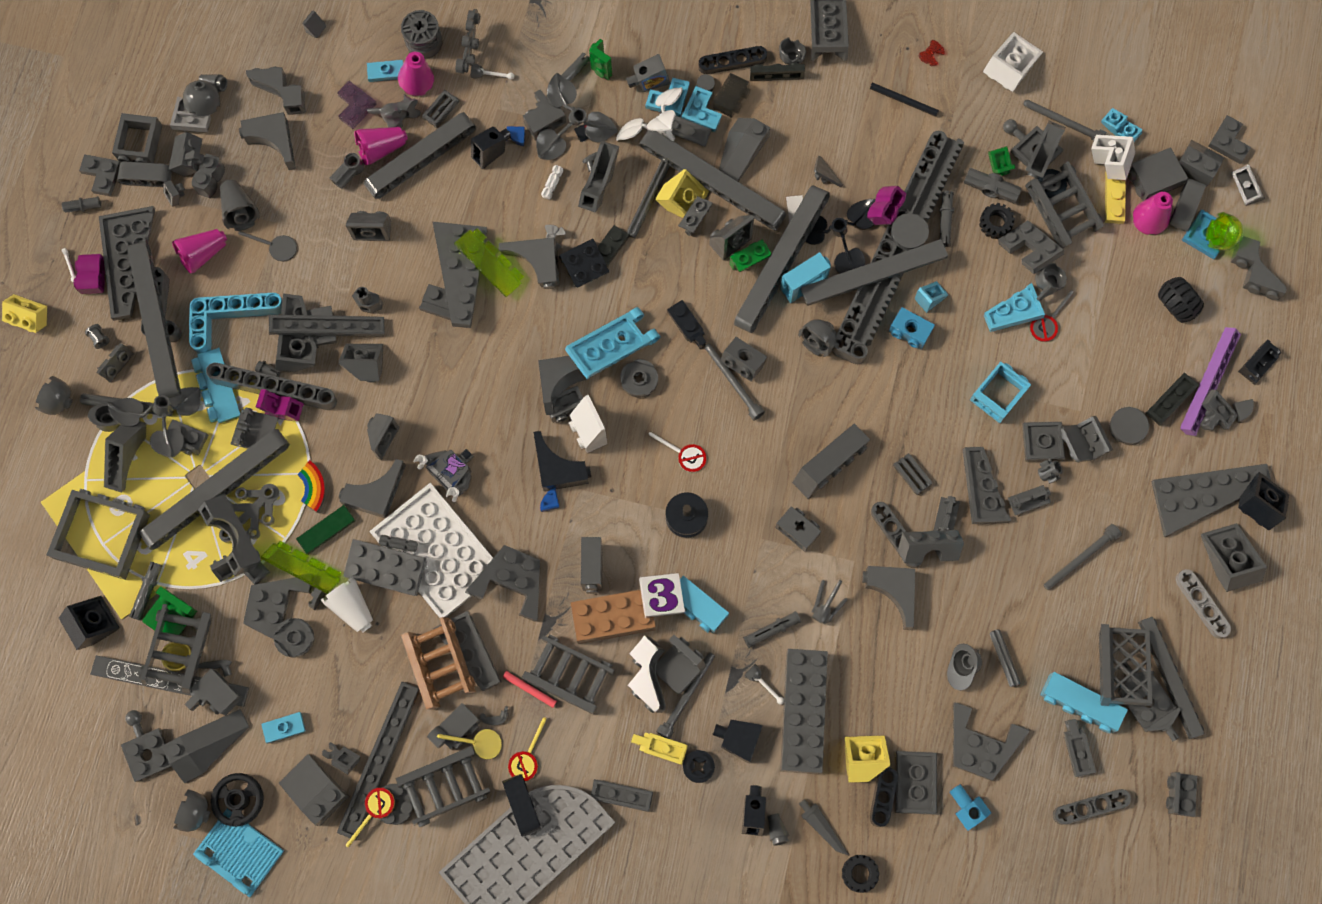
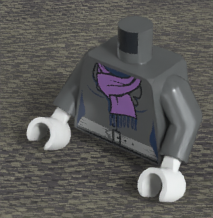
M467 449L458 456L452 450H444L425 456L419 454L415 457L413 462H420L417 468L420 470L424 465H427L425 467L427 471L447 490L446 497L449 495L453 496V502H456L458 496L469 488L472 471L466 464L474 456Z

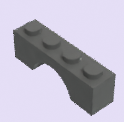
M225 494L204 501L198 510L206 525L223 530L231 539L232 551L226 558V562L234 576L255 569L261 562L260 554L251 543L249 534L245 532L241 519L235 514L232 503Z

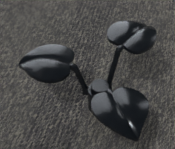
M865 199L853 204L847 211L848 220L836 218L828 229L826 219L820 215L805 241L811 245L820 244L825 240V234H828L831 230H833L835 236L841 237L845 252L839 253L834 260L835 269L839 274L865 265V256L860 249L853 248L848 251L845 235L848 231L847 225L854 226L856 224L862 230L870 229L875 225L867 218L869 208L875 202V199Z

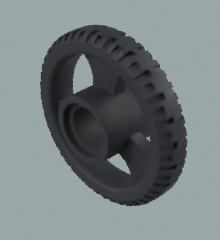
M234 773L225 776L217 783L211 794L210 804L214 816L221 823L233 827L243 826L252 822L263 807V790L258 781L250 775ZM235 780H242L248 783L244 790H229L227 788V784ZM237 794H239L241 796V802L238 805H235L233 799ZM250 796H256L253 810L245 817L242 810L249 805ZM220 798H224L225 805L232 809L230 818L221 812L218 802Z

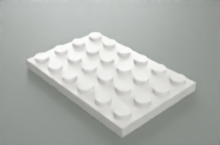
M431 483L369 531L378 543L381 535H387L390 538H403L408 541L413 540L418 543L416 552H411L407 549H391L427 558L418 592L439 618L448 617L472 597L465 593L466 589L493 558Z

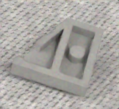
M177 97L170 123L171 129L208 132L211 116H197L195 112H187L184 108L183 98Z

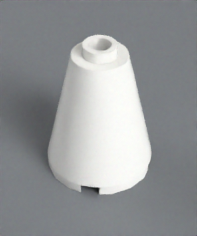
M354 577L348 579L351 583L348 581L342 583L327 594L325 598H322L321 601L356 632L361 630L363 633L372 626L370 622L373 621V618Z

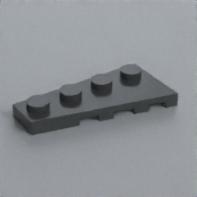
M984 447L963 448L972 524L1009 523L1011 519L1006 513L1004 500L1000 497L997 489L998 484L992 476V468Z
M466 611L450 619L453 620L456 626V637L469 674L474 678L476 684L482 691H485L501 683V679L470 612ZM445 633L439 635L444 644L447 645Z

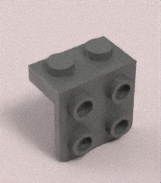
M1092 416L1077 425L1061 428L1062 439L1067 443L1070 455L1077 463L1095 460L1113 450L1097 416Z
M673 635L669 639L672 647L657 662L656 674L677 694H681L707 666L702 660L704 656L698 650L692 651L688 647L690 644L683 637L678 638Z

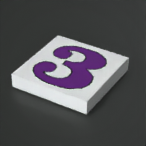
M679 573L639 578L645 618L685 612Z

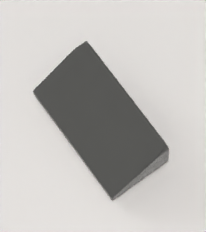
M1249 164L1231 172L1245 205L1265 199Z

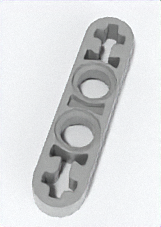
M1185 569L1176 575V583L1209 632L1219 639L1228 636L1231 631L1228 621L1197 576L1191 570ZM1188 575L1190 578L1188 582H1183L1184 576ZM1195 584L1196 587H1193L1190 590L1187 589L1188 587ZM1194 590L1201 592L1202 599L1200 601L1193 598L1192 593ZM1205 607H1210L1213 610V617L1205 616ZM1218 617L1219 620L1211 624L1210 621H1213ZM1218 626L1224 627L1222 632H1217Z

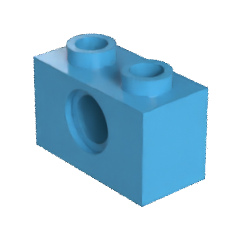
M901 307L891 324L889 332L893 337L907 341L911 347L922 349L935 324ZM912 327L915 329V332H908L906 328Z

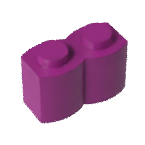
M899 186L882 187L876 195L875 202L869 208L867 218L875 225L892 224L897 217L898 209L905 201L906 193Z
M101 254L79 255L77 261H75V269L77 271L76 278L73 281L75 289L80 294L103 293L105 288L104 257Z

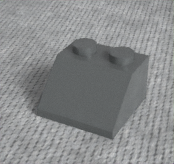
M1191 139L1179 163L1188 178L1203 183L1207 187L1220 168L1224 157Z
M358 211L357 213L350 214L346 222V228L353 240L390 241L391 219L388 213L382 211L375 213Z

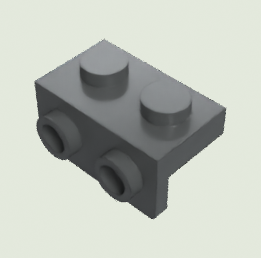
M578 386L572 387L559 395L554 405V414L549 415L553 423L565 421L568 418L567 416L581 402L583 396Z

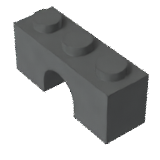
M958 530L903 532L898 552L904 563L923 562L924 556L932 550H935L940 561H959L964 541Z

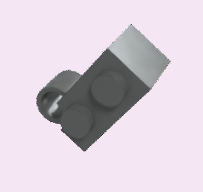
M461 703L439 726L435 727L428 734L427 738L438 749L444 744L451 750L454 748L458 749L464 742L441 739L437 735L442 734L465 738L469 733L472 735L479 729L480 726L478 724L481 721L466 705Z

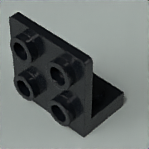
M594 239L584 242L558 256L561 263H564L576 288L609 273V269Z

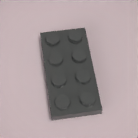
M353 539L343 577L349 579L354 577L355 580L417 596L427 558Z

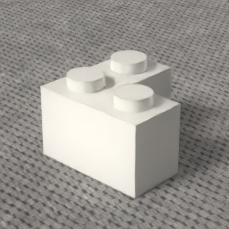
M1096 135L1091 148L1094 163L1105 164L1107 179L1126 180L1136 152L1133 137Z

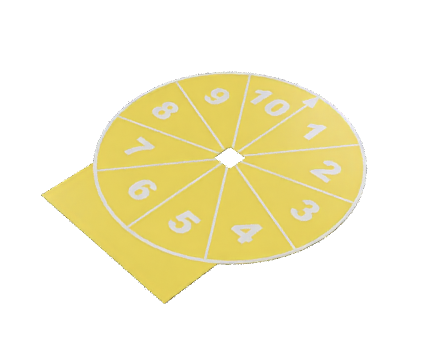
M194 369L177 372L181 389L189 387L199 388L196 375L199 373H195ZM239 375L233 376L231 381L237 380ZM155 380L136 390L127 398L154 403V399L159 396ZM252 380L249 385H254L257 381ZM233 389L240 413L242 409L247 407L253 409L254 412L265 414L264 411L256 408L259 394ZM200 392L198 411L190 416H182L175 409L172 416H166V429H168L174 419L207 433L209 436L199 455L192 453L189 456L180 451L173 458L158 454L150 445L152 434L156 431H163L162 417L149 413L143 418L139 417V421L146 423V439L134 455L127 475L126 488L122 493L104 487L105 439L112 432L100 430L91 447L85 471L41 501V503L58 526L71 491L84 489L90 491L91 495L96 497L98 494L109 497V500L113 502L119 499L127 502V506L133 507L136 504L144 507V511L150 514L147 522L148 525L194 490L185 477L187 473L201 465L208 476L211 477L247 450L246 448L231 445L239 417L222 423H218V421L210 422L206 410L209 407H205ZM278 419L275 429H279L289 442V448L226 496L232 504L254 503L258 498L240 500L235 495L236 490L241 487L246 490H261L266 484H274L279 489V497L273 502L274 523L267 526L261 521L262 515L265 514L264 504L259 509L260 537L256 540L251 539V543L259 552L263 564L284 545L294 531L305 508V504L301 502L305 486L298 473L310 460V454L305 434L299 421ZM268 490L266 496L271 495L272 490ZM241 491L239 497L244 496L245 491ZM80 500L66 540L78 557L117 567L136 515ZM235 512V514H236L238 517H240V516L244 513V512ZM201 515L154 550H150L141 538L126 580L87 569L121 620L131 613L143 583L141 580L145 577L151 561L163 566L156 581L158 582L157 586H154L149 599L157 594L156 591L160 586L164 589L166 587L202 589L219 586L245 576L244 573L237 576L233 575L220 582L212 572L210 565L213 564L214 560L219 561L223 559L224 555L229 556L232 551V543L223 542L219 538L221 529L207 526ZM266 517L265 522H269L271 517ZM251 518L242 525L246 533L250 528ZM253 530L251 536H255L257 531Z

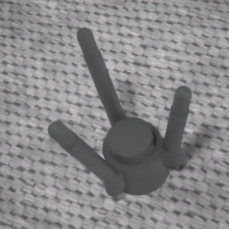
M825 580L821 581L815 605L811 611L814 613L812 615L813 619L826 625L827 621L831 622L834 615L848 601L847 598H844L831 612L829 606L838 592L842 580L838 581L826 604H821L819 607Z

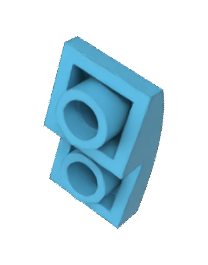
M1114 108L1101 120V123L1115 136L1133 137L1134 142L1142 134L1143 130L1127 121L1128 116Z

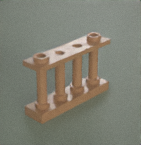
M447 617L439 618L442 626L419 636L412 632L401 635L426 710H434L441 707L439 703L441 698L464 689L465 693L476 692L474 688L476 685L475 680L469 674L455 634L456 626L453 620ZM445 633L447 645L426 654L422 653L421 643ZM449 652L452 653L455 663L432 673L428 671L426 665L428 661ZM458 671L461 682L440 691L434 689V680Z

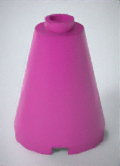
M419 52L409 53L398 73L399 86L408 95L422 96L433 87V72L424 56Z
M400 127L358 129L354 131L356 145H359L360 149L358 152L365 165H371L405 145V141L408 140L405 130H402Z
M1159 192L1140 202L1133 211L1135 227L1147 235H1157L1163 232L1170 222L1173 204L1172 196L1167 192Z
M214 229L175 239L172 241V246L175 253L179 254L182 265L192 274L226 246L225 241H227V237L223 231Z

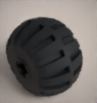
M1175 277L1166 281L1158 292L1161 302L1171 315L1181 323L1198 317L1204 307L1201 297L1182 277Z

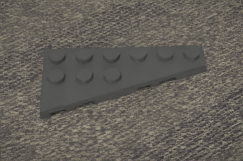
M154 206L99 216L110 314L113 321L131 318L133 315L137 293L127 246L149 241L155 214Z
M432 221L452 326L471 328L488 232L487 227Z
M1261 464L1152 480L1164 537L1240 499V496L1257 473L1260 472L1271 480L1268 465Z

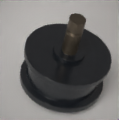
M690 492L675 495L666 507L667 526L673 534L681 538H692L699 535L705 529L708 522V508L705 501L700 496Z

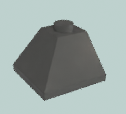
M345 344L339 364L360 381L370 383L379 381L383 365V344Z
M376 413L374 418L372 417L367 424V432L371 450L382 461L399 430V426L393 417Z

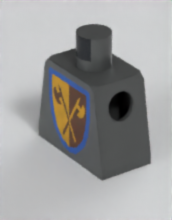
M660 54L634 65L633 68L636 74L626 78L629 88L640 85L643 92L671 84Z

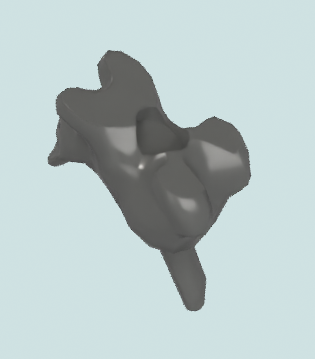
M404 94V99L400 102L388 103L382 108L367 109L368 113L381 114L388 128H402L403 119L417 118L421 114L420 110L415 109L418 103L417 99H411L406 94Z

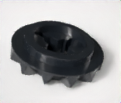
M702 750L692 751L685 757L683 762L685 776L695 783L706 782L712 777L715 770L713 758ZM693 760L698 763L706 761L702 767L705 774L699 770L691 772L695 768Z

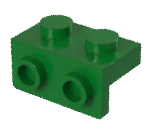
M599 39L589 49L591 69L599 77L609 80L613 75L611 57L604 53L603 40Z
M762 239L750 244L741 251L733 253L730 256V266L733 270L737 269L739 272H742L770 257L771 252Z

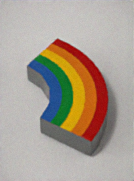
M309 460L298 473L305 486L301 502L318 513L325 497V484L320 470Z

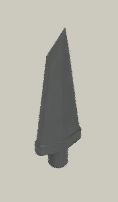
M803 799L799 803L805 811L801 817L835 851L848 855L818 808L819 806L816 803L810 806L806 799Z

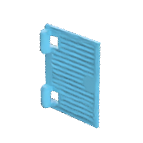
M227 808L223 814L230 818L232 811ZM218 820L193 855L230 882L244 895L251 897L284 850L249 824L233 827L225 825ZM207 847L215 852L211 858L204 853ZM245 876L253 881L250 886L242 882Z

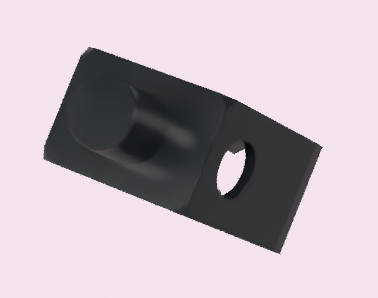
M492 126L471 138V158L482 170L505 152V142L511 138L510 132L506 128L499 132L496 127Z
M730 720L728 728L716 724L713 736L724 739L721 746L722 749L750 763L763 726Z
M751 785L749 795L745 796L741 834L762 836L766 797L762 796L761 786Z

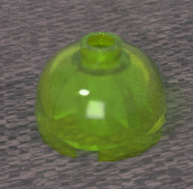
M1221 212L1217 214L1219 217L1216 220L1212 219L1206 231V240L1209 241L1208 247L1218 251L1233 249L1242 240L1243 225L1237 217Z

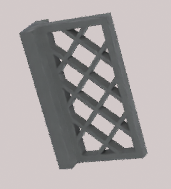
M1101 624L1099 630L1101 706H1109L1110 703L1152 706L1150 631L1109 628V624ZM1113 634H1121L1125 640L1118 644L1113 639ZM1136 635L1145 636V642L1140 646L1132 639ZM1127 642L1136 648L1131 654L1122 648ZM1118 650L1126 656L1120 663L1113 657V654ZM1138 652L1146 657V660L1141 664L1133 658ZM1128 660L1137 667L1131 673L1123 666ZM1118 669L1127 675L1121 681L1114 676V672ZM1139 670L1146 675V679L1142 683L1133 676ZM1129 678L1138 685L1132 691L1123 684ZM1120 687L1128 695L1124 698H1117L1114 691ZM1141 688L1147 694V699H1139L1134 693Z

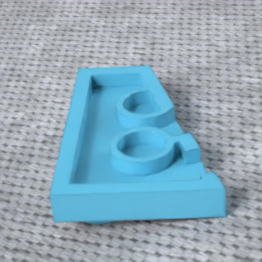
M1032 283L1026 286L1024 290L1013 294L1005 302L1002 301L984 313V318L990 332L1044 318L1045 313L1040 301L1037 300L1038 296Z

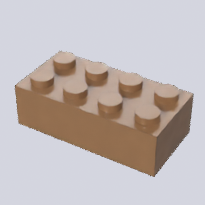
M641 590L571 602L578 644L656 630L654 617L645 618Z

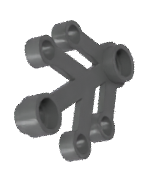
M477 9L468 11L465 28L469 32L462 37V47H465L463 58H457L456 73H467L469 65L475 63V54H472V49H478L479 39L475 38L476 24L479 25L481 18Z
M266 484L261 490H246L241 487L235 492L236 497L240 500L258 498L254 503L232 504L234 512H244L239 517L242 525L251 518L250 528L247 533L253 540L260 537L259 509L264 504L265 514L262 515L261 521L267 526L272 525L275 521L273 517V502L279 497V489L274 484ZM272 490L271 495L266 496V492ZM245 491L244 496L239 497V493ZM270 516L271 520L265 522L266 517ZM220 530L219 538L225 543H232L230 537H224L225 532ZM253 530L257 531L255 536H251Z

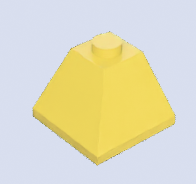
M684 169L663 185L655 200L667 211L683 218L696 197L705 199L709 191Z
M885 736L845 737L848 782H869L890 766Z

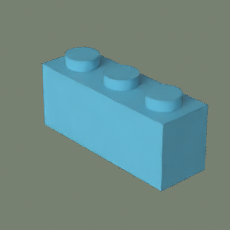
M682 576L680 584L685 609L684 614L691 620L696 619L701 623L699 626L705 632L709 633L711 631L714 634L729 616V612L685 576Z

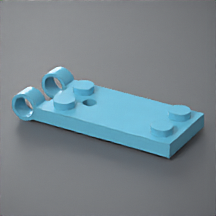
M636 307L567 345L565 351L586 379L643 347L654 344L661 336L656 329H651L644 335L641 333L635 323L640 321L644 314L639 307ZM623 336L625 340L621 341L618 337Z

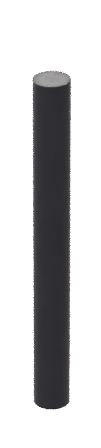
M872 82L870 89L935 117L939 112L938 109Z

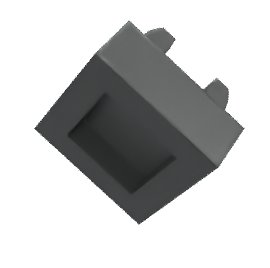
M171 180L164 182L163 193L172 207L179 205V198L185 195L183 192L185 190L182 183L174 186Z
M226 555L219 561L214 560L213 564L210 565L212 572L220 582L234 575L226 562L228 557Z

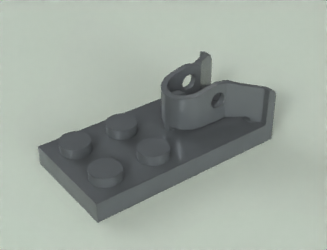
M810 0L811 61L821 56L822 52H835V55L847 61L849 41L846 0Z

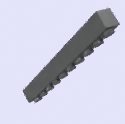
M1153 616L1139 621L1140 629L1150 631V652L1176 708L1179 707L1181 709L1178 715L1188 738L1192 739L1203 735L1204 728L1198 721V714L1194 712L1193 703L1189 700L1188 692L1183 687V680L1179 677L1178 669L1172 662L1173 658L1168 653L1167 644L1163 641L1162 633L1157 628V621L1153 619Z

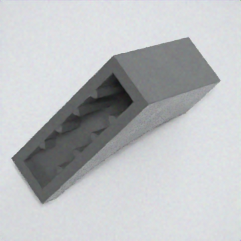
M284 112L240 120L242 128H239L241 139H245L248 145L261 144L275 149L283 156L288 170L296 169L289 124Z
M554 237L499 243V251L503 255L518 256L533 266L538 284L541 287L553 289L555 286L560 285L557 242Z
M570 356L538 360L546 415L554 414L555 402L566 388L577 382L587 380Z
M139 421L138 425L133 427L120 425L105 439V488L121 493L125 490L131 462L138 448L146 439L145 422Z
M395 459L389 471L374 482L363 485L346 483L339 493L340 503L346 507L387 518L406 467L405 463Z
M868 566L866 571L862 573V583H865V589H872L887 596L900 612L903 630H912L914 628L915 569Z

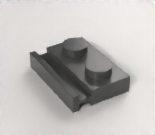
M428 284L421 306H419L420 311L451 320L445 289Z

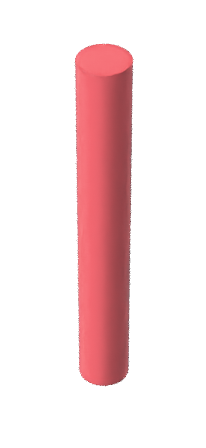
M508 671L503 675V678L550 707H555L557 701Z

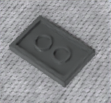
M896 751L898 781L895 791V813L937 815V753Z

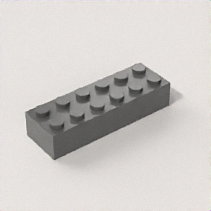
M787 649L780 772L822 774L828 651Z

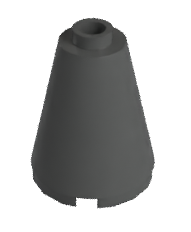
M224 181L220 185L222 221L227 229L234 228L235 231L246 230L254 226V221L260 218L258 208L237 181Z

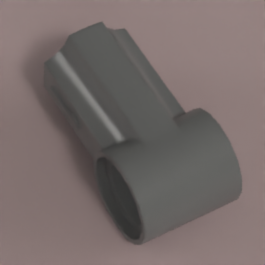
M349 153L345 156L344 163L329 179L337 187L343 189L355 175L363 172L364 163L356 153ZM353 162H357L355 166H351Z

